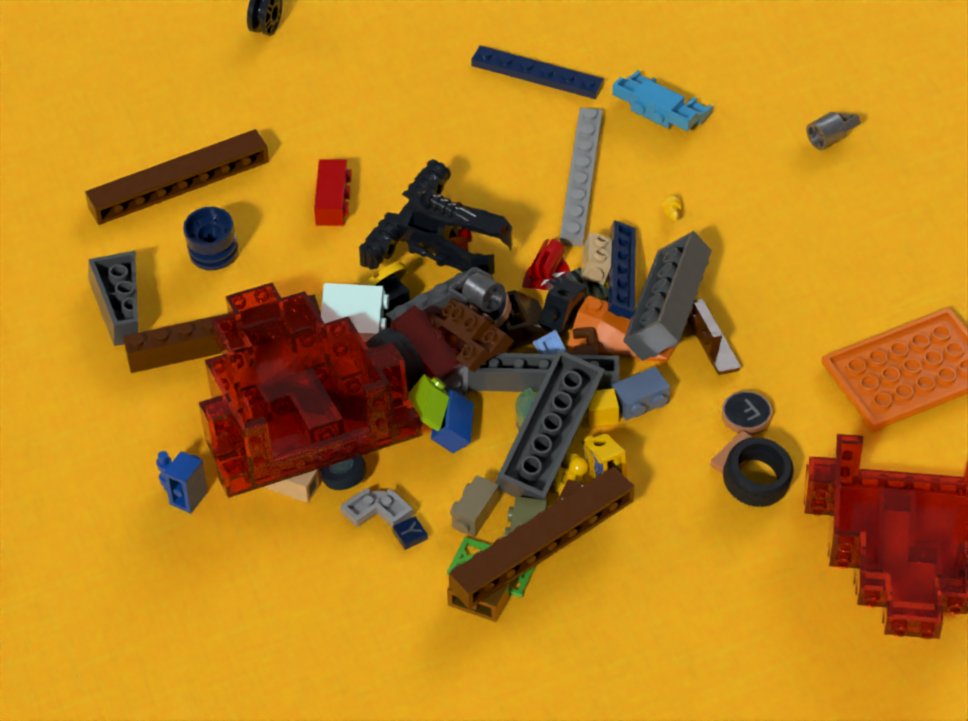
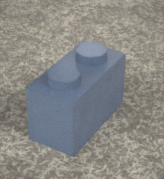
M656 367L612 384L617 397L619 412L626 421L639 417L655 408H661L669 403L670 385Z

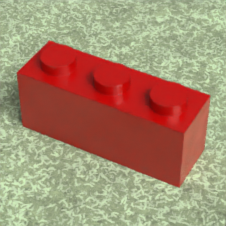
M319 159L314 205L316 226H344V216H349V202H346V199H350V185H347V183L352 182V170L347 169V159Z

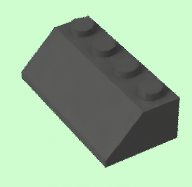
M466 271L456 274L446 282L436 285L431 290L415 296L414 299L403 305L396 306L393 310L384 314L383 318H387V328H394L400 331L411 343L422 338L416 331L430 313L436 316L441 313L444 306L452 298L448 287ZM463 287L459 289L457 292L462 294Z

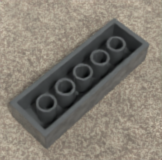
M694 231L657 251L623 340L642 361L651 356L656 357L668 347H675L682 339L681 335L687 325L689 313L693 308L694 299L698 294V288L704 278L703 274L709 264L708 260L712 252Z
M558 349L497 476L496 483L499 484L500 491L513 497L546 500L601 383L605 369Z

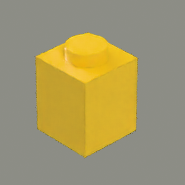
M614 388L596 391L584 417L587 418L589 427L617 424L619 422V405Z

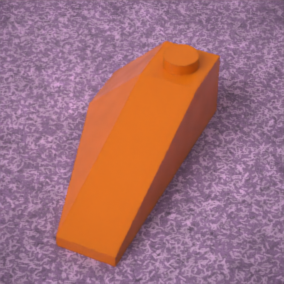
M588 295L577 313L567 348L587 345L586 338L573 339V329L593 328L596 334L599 353L613 354V356H619V358H621V355L635 356L637 360H641L623 342L631 319L614 315L608 311L607 301ZM676 346L673 348L668 347L656 357L651 356L645 359V361L668 362Z

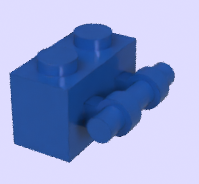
M161 451L158 453L156 464L157 469L161 472L159 475L160 484L168 493L169 504L191 514L208 493L203 460L196 455H189L180 451L172 462L168 453Z

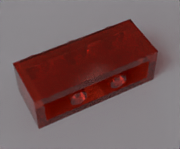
M414 305L391 322L390 328L400 331L420 355L425 367L426 376L431 379L436 377L443 382L459 370L461 363L456 360V357L459 355L458 351L448 346L445 342V336L439 329H434L425 311L419 310Z

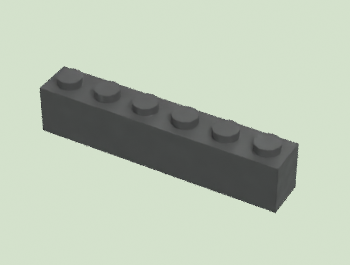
M498 354L484 362L475 373L468 368L469 390L538 392L556 354ZM573 355L605 369L597 390L611 389L612 384L619 381V356Z

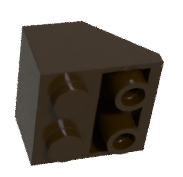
M516 290L506 292L510 299L511 311L509 317L500 328L514 340L508 350L533 344L534 340L553 331L552 328L540 323L543 310L538 300Z

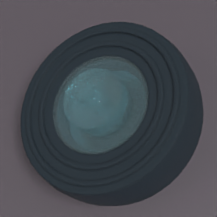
M344 449L332 453L322 462L320 467V475L323 482L328 488L333 490H346L354 487L363 480L367 471L363 456L358 451L352 449Z

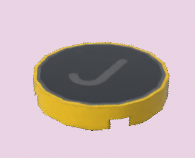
M403 262L391 263L380 269L379 275L376 277L371 276L364 285L378 286L395 276L400 280L408 270Z

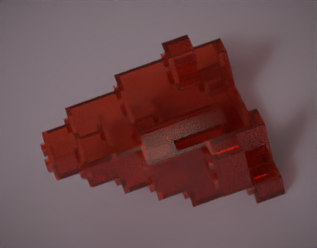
M271 282L225 296L228 314L211 319L214 340L222 355L205 360L211 399L198 403L205 441L215 459L218 479L228 498L422 436L420 416L408 397L404 359L393 342L368 349L349 316L324 323L305 291L281 298Z
M837 434L834 458L809 456V464H806L804 479V513L818 516L829 515V566L842 569L854 568L853 584H855L857 605L871 608L882 607V623H884L885 635L940 639L943 612L955 615L968 614V453L963 477L859 469L863 436Z

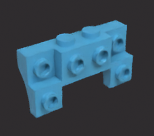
M639 70L627 78L620 77L612 85V95L630 103L631 111L666 128L673 124L688 132L695 123L700 125L713 111L712 105L708 107L697 103V98L695 97L684 104V96L657 84L654 77L650 80L640 75L641 71Z

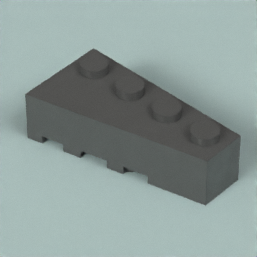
M135 251L88 259V280L114 346L124 344L123 336L138 333Z

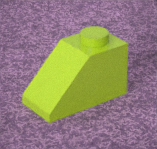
M424 374L405 398L418 419L438 432L442 426L450 397L444 389L446 386L436 377L431 379Z

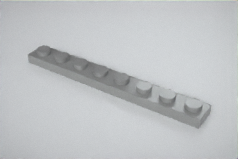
M579 109L560 233V242L563 245L583 247L602 109Z

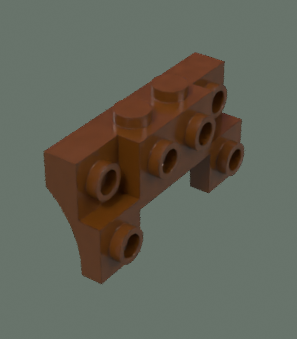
M453 298L444 306L438 316L430 313L416 331L433 345L446 333L450 332L466 344L456 357V360L474 373L491 357L505 353L514 342L506 333L493 325L496 321L486 313L482 314L472 304L467 307Z

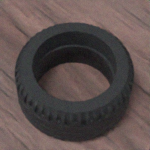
M385 328L366 342L365 355L368 363L379 380L393 393L406 394L425 374V367L420 355L400 331L394 328Z
M763 437L746 438L738 442L728 454L723 468L724 484L730 494L745 505H752V507L770 506L781 500L789 488L794 472L792 459H790L788 452L775 441L773 442ZM747 460L761 461L773 469L778 480L771 484L752 482L743 475L738 464Z

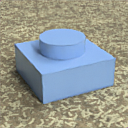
M556 330L533 341L538 354H556L558 349L567 352Z

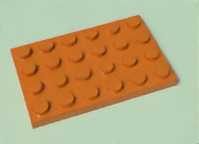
M946 308L822 356L821 363L873 432L968 394V330L950 308Z

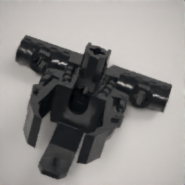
M432 159L428 161L427 166L415 177V181L410 183L408 190L402 193L403 196L409 199V202L403 207L399 214L387 212L384 215L385 218L380 220L378 226L367 236L364 244L358 247L360 266L368 267L371 270L377 269L384 259L388 260L392 257L398 241L404 242L406 240L409 253H417L422 257L431 258L436 261L438 266L447 265L461 272H467L472 267H477L493 275L495 273L494 254H472L449 241V236L451 234L459 237L463 230L466 229L498 238L512 250V226L504 216L496 215L483 209L464 206L458 202H451L449 198H444L441 194L445 183L451 177V172L445 164Z

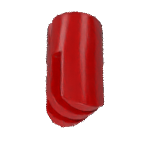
M546 239L529 268L528 276L535 280H538V278L540 280H551L565 253L563 244L556 239H552L550 242L549 239Z

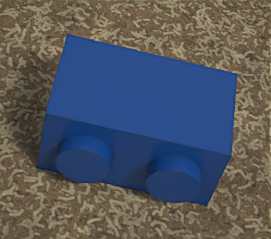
M450 390L447 392L450 398L442 426L438 432L432 429L431 440L448 451L455 453L471 443L474 403L454 390Z

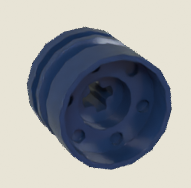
M203 207L188 215L184 222L183 231L192 263L204 270H219L231 264L238 254V243L230 214L218 207Z

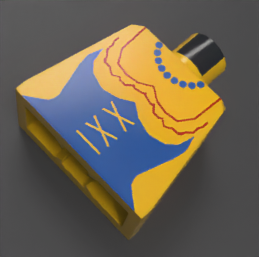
M602 434L597 437L588 436L583 440L582 446L589 466L588 472L593 479L599 473L606 472L612 467H615L627 478L625 451L608 434Z

